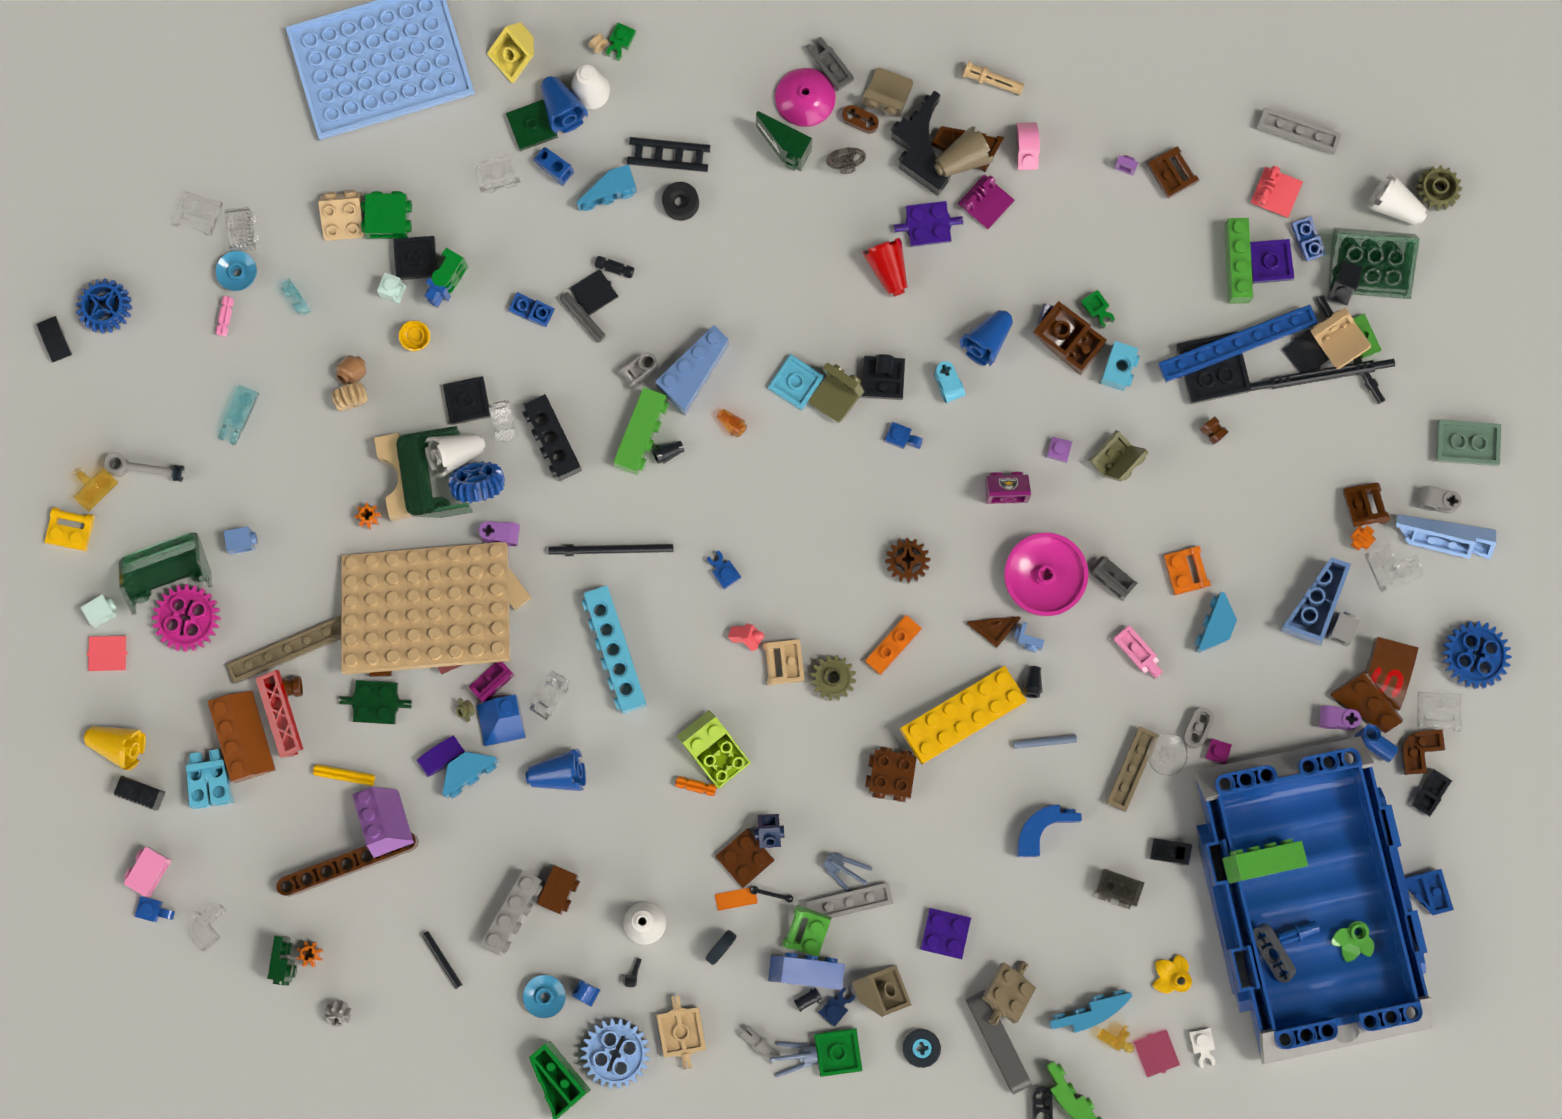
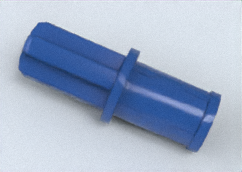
M1312 921L1300 926L1294 925L1293 929L1278 933L1276 936L1280 943L1285 945L1296 940L1301 942L1306 937L1320 934V929L1316 921Z

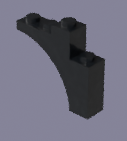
M934 90L931 95L927 94L921 102L923 106L919 111L915 110L909 120L903 117L900 122H895L891 128V139L906 149L898 159L900 161L899 169L939 196L949 183L951 176L944 177L939 175L934 167L937 157L930 142L929 123L936 106L940 102L941 96Z

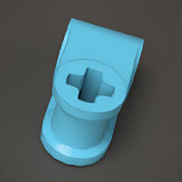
M948 361L939 363L934 376L944 402L948 403L965 396L964 387L958 378L953 364ZM942 368L944 371H949L947 376L944 373H940Z

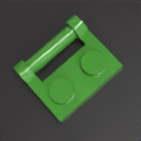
M795 906L793 911L794 917L788 935L784 938L782 945L787 949H796L819 957L832 917L802 906ZM804 917L808 918L802 940L798 941L795 938L801 920Z

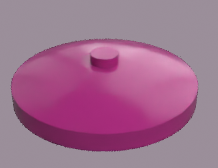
M1038 533L1028 536L1013 548L1005 564L1004 580L1010 597L1020 608L1037 616H1055L1071 609L1083 596L1088 583V566L1081 550L1068 538L1055 533Z

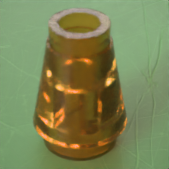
M722 409L718 413L717 419L731 436L738 438L747 429L745 420L726 409Z

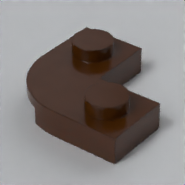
M1443 729L1419 731L1406 738L1401 750L1404 775L1427 773L1425 752L1445 750Z

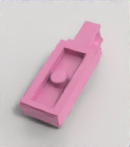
M1130 625L1113 638L1114 642L1144 674L1148 671L1155 679L1162 674L1163 671L1156 665L1159 662L1156 658L1157 655Z

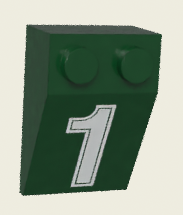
M757 111L756 128L787 168L793 171L796 169L801 171L812 152V138Z

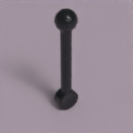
M756 886L750 888V892L754 895L759 893L784 899L788 903H791L794 899L790 894L787 896L760 890Z

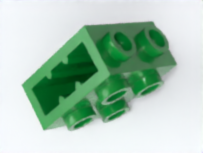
M372 191L371 194H365V201H362L361 204L362 213H365V220L361 221V231L366 235L367 239L408 238V232H412V222L408 220L409 213H412V201L408 199L407 195L401 191H392L391 194Z

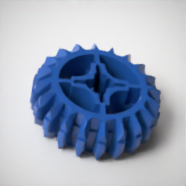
M104 278L101 284L96 279V285L94 286L88 283L90 288L88 290L82 288L84 295H78V299L81 302L76 303V306L80 308L76 311L81 316L79 320L85 323L86 328L92 327L93 332L100 330L102 334H105L107 329L110 333H113V327L120 330L119 324L121 322L127 324L124 318L131 317V314L127 311L133 309L132 305L129 304L132 301V298L128 296L129 292L126 289L123 290L124 286L122 284L117 285L115 280L109 283L108 279ZM103 292H110L106 293L104 296L101 297L97 296L98 294ZM119 298V308L116 312L114 305L117 302L116 299ZM91 301H93L95 305L92 310L93 313L90 315L89 308ZM98 302L102 304L105 303L107 307L110 309V311L106 308L104 309L103 307H101V305ZM105 316H111V318L107 320H102V318Z
M475 461L472 464L467 463L465 466H460V469H455L448 479L452 497L457 501L461 500L462 503L467 501L469 503H479V501H486L489 498L493 499L494 495H499L500 491L504 490L503 486H505V477L501 467L495 463H485L484 461L479 463Z

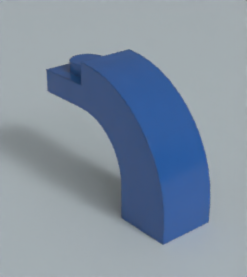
M1060 805L1048 806L1034 813L1025 822L1019 833L1017 857H1039L1040 837L1044 829L1054 823H1080L1082 821L1081 813H1076V809H1063V813H1060Z

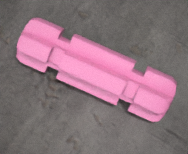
M222 297V307H220L217 320L219 325L216 326L215 330L218 336H227V326H229L232 313L231 307H233L234 303L232 297Z

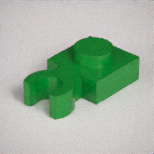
M617 22L609 39V42L613 45L607 48V56L609 57L615 51L618 53L616 60L619 61L622 58V48L629 49L636 35V30Z
M1099 290L1081 300L1080 303L1092 319L1096 316L1099 318L1098 323L1101 328L1104 329L1106 327L1103 321L1104 318L1110 319L1112 323L1115 321L1114 315L1106 311L1109 308V304Z

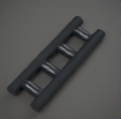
M630 137L629 145H635L634 157H627V164L708 172L709 164H703L704 152L710 153L711 145L637 137ZM643 146L655 147L654 159L642 158ZM663 148L676 149L674 161L662 160ZM684 150L696 151L694 163L682 162Z

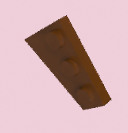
M1365 670L1330 694V696L1349 709L1358 711L1362 718L1377 726L1384 733H1387L1403 722V718Z

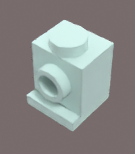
M384 272L377 292L380 298L400 304L407 285L403 284L399 277Z

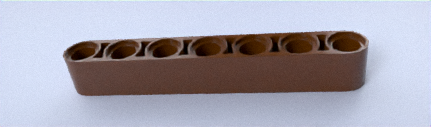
M411 832L414 841L411 846L401 847L387 855L383 854L375 858L373 857L369 862L363 860V854L369 851L367 845L280 878L276 885L277 891L281 895L291 897L411 852L417 848L418 838ZM350 858L353 861V865L350 869L345 870L343 862L345 859ZM326 866H331L333 870L332 875L329 877L323 875V869ZM310 873L313 878L312 882L309 885H305L303 877ZM286 881H290L292 889L286 893L283 890V884Z

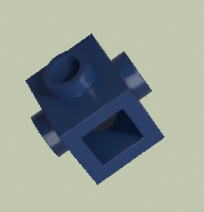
M779 814L758 815V827H754L755 840H759L760 848L781 847V838H785L784 825L779 823Z

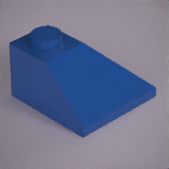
M516 694L495 698L477 705L484 746L526 738L519 699Z

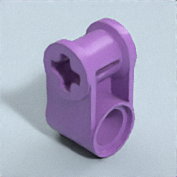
M485 521L479 527V534L485 543L501 542L507 543L508 546H518L520 525L512 522ZM488 528H491L493 532L490 533V536H486L485 533L488 531Z
M1327 705L1320 707V728L1353 730L1361 723V715L1356 710ZM1349 715H1351V718L1355 720V722H1353L1351 725L1349 724V721L1345 719Z

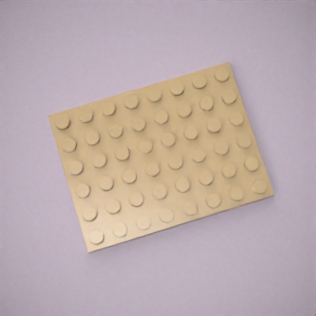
M495 542L342 555L341 672L343 675L511 661L507 543Z

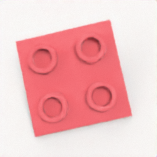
M1265 166L1250 203L1289 218L1303 181L1281 173L1279 171L1280 168L1277 166H1272V168Z

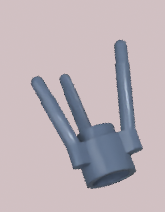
M833 852L830 853L823 867L827 869L826 873L832 876L847 892L851 891L836 875L840 871L845 872L864 885L867 884L866 880L844 867V862L870 871L872 870L871 866L844 857L840 853H837V855Z
M778 1041L776 1042L778 1046L801 1049L798 1050V1054L771 1057L769 1059L771 1062L799 1059L800 1063L804 1062L775 1074V1077H780L802 1068L812 1067V1063H817L816 1046H810L809 1043L800 1044Z

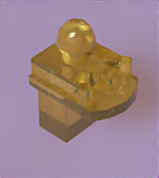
M1127 1025L1122 1028L1117 1037L1103 1028L1097 1036V1039L1119 1053L1121 1049H1124L1127 1053L1134 1051V1045L1131 1042H1127L1131 1034L1127 1031Z

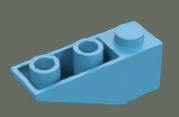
M629 164L609 170L577 201L579 211L592 210L599 204L609 205L619 198L628 199L633 197L637 193V189Z

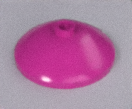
M799 68L787 73L780 80L775 93V102L780 115L789 123L799 127H811L825 121L832 113L836 100L835 89L825 74L812 68ZM807 90L809 94L803 95L802 91Z

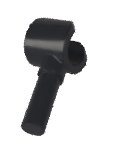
M636 959L632 975H625V987H635L637 985V975L642 959Z

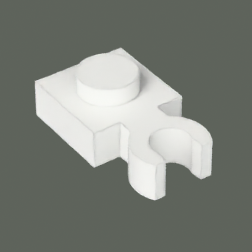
M1211 1028L1188 1032L1193 1054H1200L1198 1058L1199 1067H1204L1203 1060L1205 1058L1210 1060L1211 1066L1215 1065V1059L1209 1052L1210 1050H1215Z

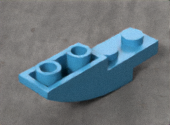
M1125 989L1112 992L1113 996L1105 998L1104 994L1094 996L1091 1002H1087L1089 1011L1086 1012V1008L1073 1010L1074 1015L1065 1016V1013L1053 1015V1020L1048 1021L1050 1029H1056L1071 1025L1073 1033L1089 1029L1117 1013L1130 1000L1132 994L1131 992L1125 993Z

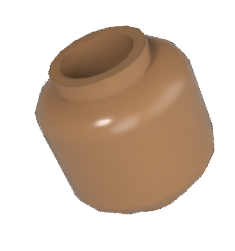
M348 355L336 366L335 375L343 385L354 382L358 383L366 375V363L359 356Z

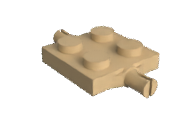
M680 995L676 996L677 1005L675 996L671 997L673 1010L657 1015L664 1058L671 1056L682 1057L683 1070L687 1069L686 1060L688 1069L692 1068L690 1055L706 1050L699 1007L691 1009L681 1008Z

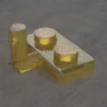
M103 467L91 479L81 468H76L74 473L84 486L73 497L89 512L119 482Z

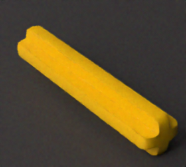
M318 764L313 769V775L369 786H374L376 776L373 774Z

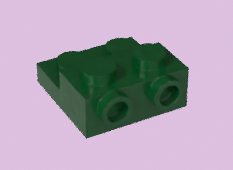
M274 936L267 979L273 980V984L289 986L292 978L296 977L297 965H295V960L287 959V956L291 955L293 947L290 938Z

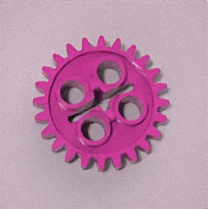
M188 584L185 585L184 590L181 586L177 585L176 592L170 588L169 596L162 594L165 600L156 601L160 608H153L158 615L152 616V619L158 622L152 625L153 628L160 629L155 634L157 636L163 635L160 641L162 643L168 641L167 647L169 648L175 645L176 651L183 647L184 652H188L189 647L196 651V645L204 648L203 641L205 640L211 643L209 636L217 635L213 629L220 628L216 621L221 620V617L216 615L221 610L214 608L218 602L216 600L210 601L213 595L210 593L205 595L206 590L204 588L198 592V586L196 585L191 590ZM184 601V607L179 611L176 610V603ZM203 606V614L196 616V608ZM189 615L191 617L190 620H183L184 616L187 617ZM177 621L178 627L171 631L169 629L170 623ZM193 626H197V634L194 636H190V628ZM184 628V634L183 636H180V633Z

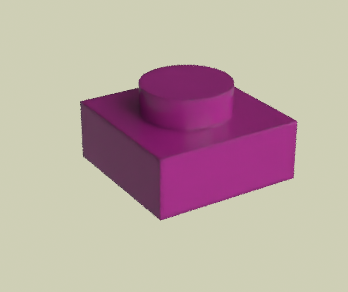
M1211 738L1205 759L1222 765L1227 764L1232 744Z

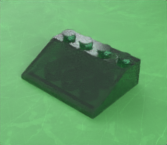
M1334 228L1328 292L1331 290L1342 260H1346L1362 266L1357 290L1354 289L1352 295L1411 299L1420 239L1416 234Z

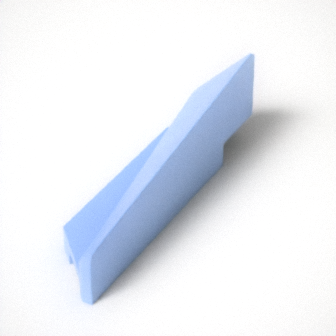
M1400 514L1396 517V526L1400 528L1405 540L1410 545L1470 559L1472 553L1491 559L1496 545V530Z

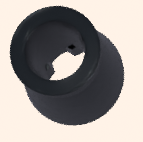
M681 441L656 445L652 452L657 464H665L680 453H683L684 447Z
M1029 666L1022 688L1025 697L1039 698L1040 694L1043 693L1041 667Z

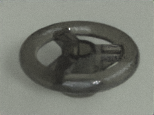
M841 148L827 156L826 164L830 168L840 170L842 174H850L865 161L866 154L859 148ZM858 154L860 157L853 161L854 156Z

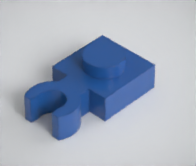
M716 551L719 560L714 562L710 557L707 560L711 566L717 568L712 573L725 590L741 579V576L730 560L724 563L722 553Z

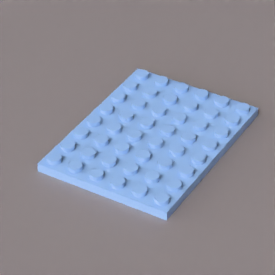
M375 0L286 27L319 140L475 94L446 0Z

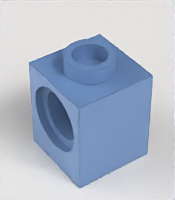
M250 527L224 531L226 549L231 555L255 550V544L258 543L255 531L252 532Z

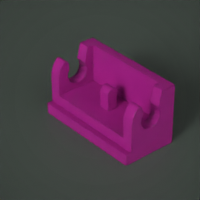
M495 662L468 687L484 703L494 696L515 675L503 662Z

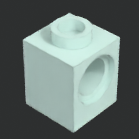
M103 594L80 607L90 625L95 628L117 616L114 610L117 608L115 602L111 597L107 598Z

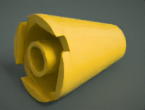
M92 726L84 733L86 746L120 768L128 771L138 765L140 760H137L140 753L143 754L145 751L146 736L139 729Z

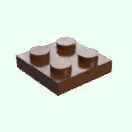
M748 829L744 830L715 856L742 888L746 887L775 861L765 848H760L759 841L755 840V837Z

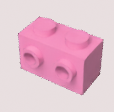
M145 847L144 850L141 849L135 858L137 862L134 867L129 868L126 872L124 885L145 897H151L172 860L149 847Z

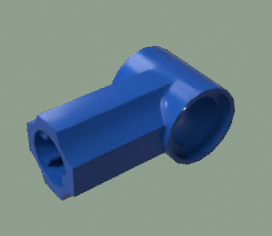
M1373 724L1366 725L1354 735V737L1361 736L1366 748L1387 763L1393 759L1399 750L1396 745L1384 738L1379 728Z

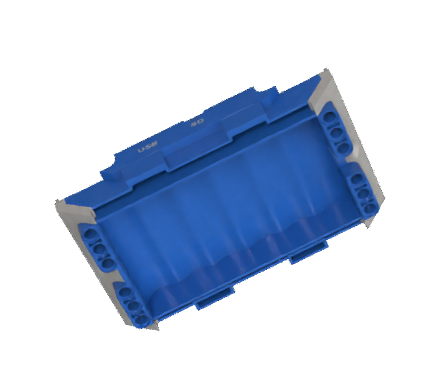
M1361 736L1194 771L1206 824L1196 826L1199 837L1198 848L1232 993L1236 997L1239 1013L1246 1011L1251 1013L1262 1064L1432 1029V997L1428 996L1423 976L1426 973V962L1423 953H1428L1418 911H1413L1405 881L1398 852L1401 842L1392 805H1387L1381 787L1377 788L1372 768L1374 761ZM1345 753H1350L1353 756L1352 764L1345 761ZM1325 757L1332 760L1333 765L1331 768L1324 766L1323 760ZM1307 761L1311 764V772L1308 773L1303 770V762ZM1262 770L1270 773L1269 781H1264L1261 778ZM1241 775L1249 777L1250 782L1248 786L1240 782ZM1220 779L1228 781L1229 787L1227 790L1220 788ZM1293 839V842L1302 841L1308 866L1228 883L1222 858L1231 856L1230 852L1243 849V853H1247V848L1259 846L1261 850L1264 849L1263 845L1276 842V845L1279 846L1280 841ZM1216 845L1225 880L1220 882L1216 880L1209 847ZM1316 921L1320 934L1306 937L1301 942L1296 940L1282 945L1296 968V974L1287 983L1278 981L1256 946L1253 930L1259 924L1264 923L1269 925L1277 935L1278 933L1293 929L1294 925L1300 926ZM1362 921L1369 928V937L1374 942V951L1371 957L1360 953L1354 960L1346 962L1342 955L1341 946L1338 947L1331 944L1332 937L1336 931L1341 928H1348L1352 922ZM1360 928L1355 929V935H1359L1361 933ZM1259 933L1261 936H1266L1265 933ZM1269 949L1270 955L1278 958V952L1275 949ZM1241 950L1250 986L1243 988L1241 987L1234 952ZM1410 1006L1415 1010V1015L1411 1019L1406 1015V1010ZM1388 1011H1391L1394 1015V1020L1391 1023H1388L1385 1019V1014ZM1368 1015L1373 1019V1024L1369 1028L1364 1024V1018ZM1325 1024L1331 1028V1033L1327 1037L1322 1034L1321 1030ZM1303 1029H1307L1310 1033L1307 1041H1303L1300 1037ZM1283 1033L1289 1038V1042L1285 1046L1279 1042V1037Z

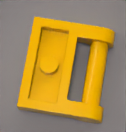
M52 507L44 543L87 552L95 516L92 514L82 515L62 511L60 508ZM59 518L84 523V529L58 524Z

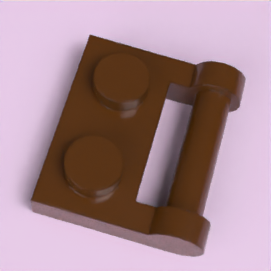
M1178 146L1147 164L1168 199L1200 181L1197 175L1192 173L1180 154L1182 151ZM1171 158L1175 159L1187 180H1182L1170 161Z
M1379 483L1343 489V495L1353 527L1373 523L1384 524L1390 521L1389 513L1385 510L1380 494L1381 487ZM1367 494H1372L1378 513H1372Z

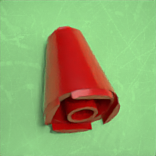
M900 238L894 239L892 242L882 243L862 252L888 295L893 294V297L905 293L904 289L908 288Z

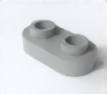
M1199 708L1193 713L1183 736L1184 742L1188 747L1198 748L1205 742L1214 722V715L1211 710ZM1200 715L1205 716L1206 721L1204 723L1199 721ZM1191 734L1197 736V741L1194 742L1190 739Z

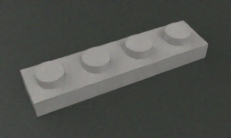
M1268 108L1263 109L1257 127L1266 132L1331 154H1335L1342 135L1341 133Z
M889 883L806 902L808 909L831 916L832 918L893 904Z

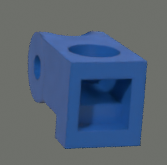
M543 147L533 159L540 168L545 170L562 186L574 174L573 168L569 163L546 147Z
M580 979L571 996L592 1007L601 990Z

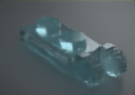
M241 385L238 386L223 419L218 439L223 441L231 426L235 430L230 438V444L235 445L238 442L241 431L244 430L257 401L258 392Z

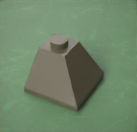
M897 965L852 982L859 1002L881 1017L912 1005Z

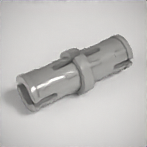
M750 1026L741 1033L740 1036L754 1047L753 1050L755 1052L758 1051L770 1064H773L769 1060L771 1057L780 1056V1053L766 1042L767 1039L759 1036Z

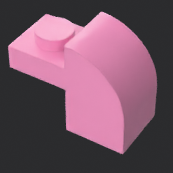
M1037 122L1017 123L1018 170L1038 169L1040 141Z

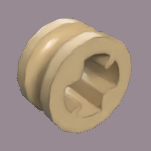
M600 33L590 41L588 46L594 48V52L597 54L607 46L609 41L603 39V35Z

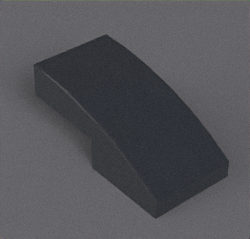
M57 316L37 323L52 363L72 355Z
M1433 768L1414 799L1412 806L1430 817L1442 800L1441 797L1452 780Z

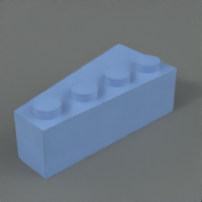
M713 325L655 381L656 387L664 395H667V398L684 415L687 414L699 391L729 346V339Z
M1331 557L1283 625L1281 632L1321 646L1351 564Z

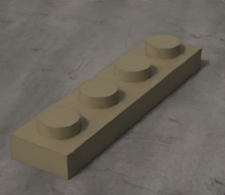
M1141 726L1138 727L1106 804L1123 812L1127 811L1159 734Z

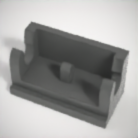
M1107 556L1091 573L1122 601L1138 584L1109 560Z

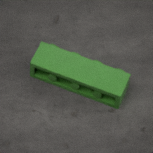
M1228 218L1225 223L1229 304H1247L1253 298L1249 218Z
M643 387L614 459V467L638 475L639 470H644L647 459H644L647 451L651 452L654 445L653 435L659 432L662 424L659 420L662 414H666L669 407L667 395Z
M1293 839L1280 841L1279 846L1276 845V842L1263 845L1264 849L1261 850L1259 846L1247 848V853H1243V849L1230 852L1231 856L1222 858L1228 883L1308 866L1302 841L1293 842Z

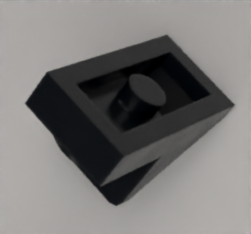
M1342 260L1327 298L1348 306L1354 289L1357 290L1362 266Z
M1154 838L1150 859L1187 866L1189 865L1193 844Z

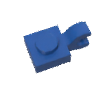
M892 422L885 442L904 449L906 444L920 449L923 439L910 435L911 428Z
M140 896L135 917L152 922H157L158 917L173 920L175 911L161 908L162 901Z

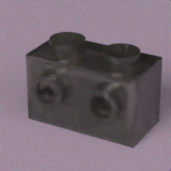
M1104 868L1101 870L1094 894L1099 895V900L1108 903L1114 900L1119 902V907L1130 910L1131 907H1137L1145 882Z

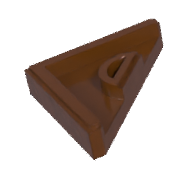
M1021 617L968 621L967 625L997 648Z

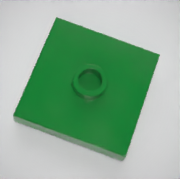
M857 1028L814 1034L820 1077L863 1071Z

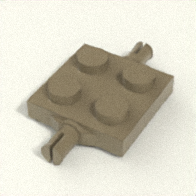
M1020 961L1016 970L1005 962L1001 963L982 997L994 1010L988 1021L992 1025L996 1026L1001 1016L1006 1017L1013 1024L1018 1023L1036 989L1023 975L1028 967L1026 962Z

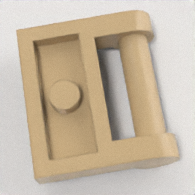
M800 639L763 644L768 670L767 686L805 682ZM775 649H780L783 677H777Z

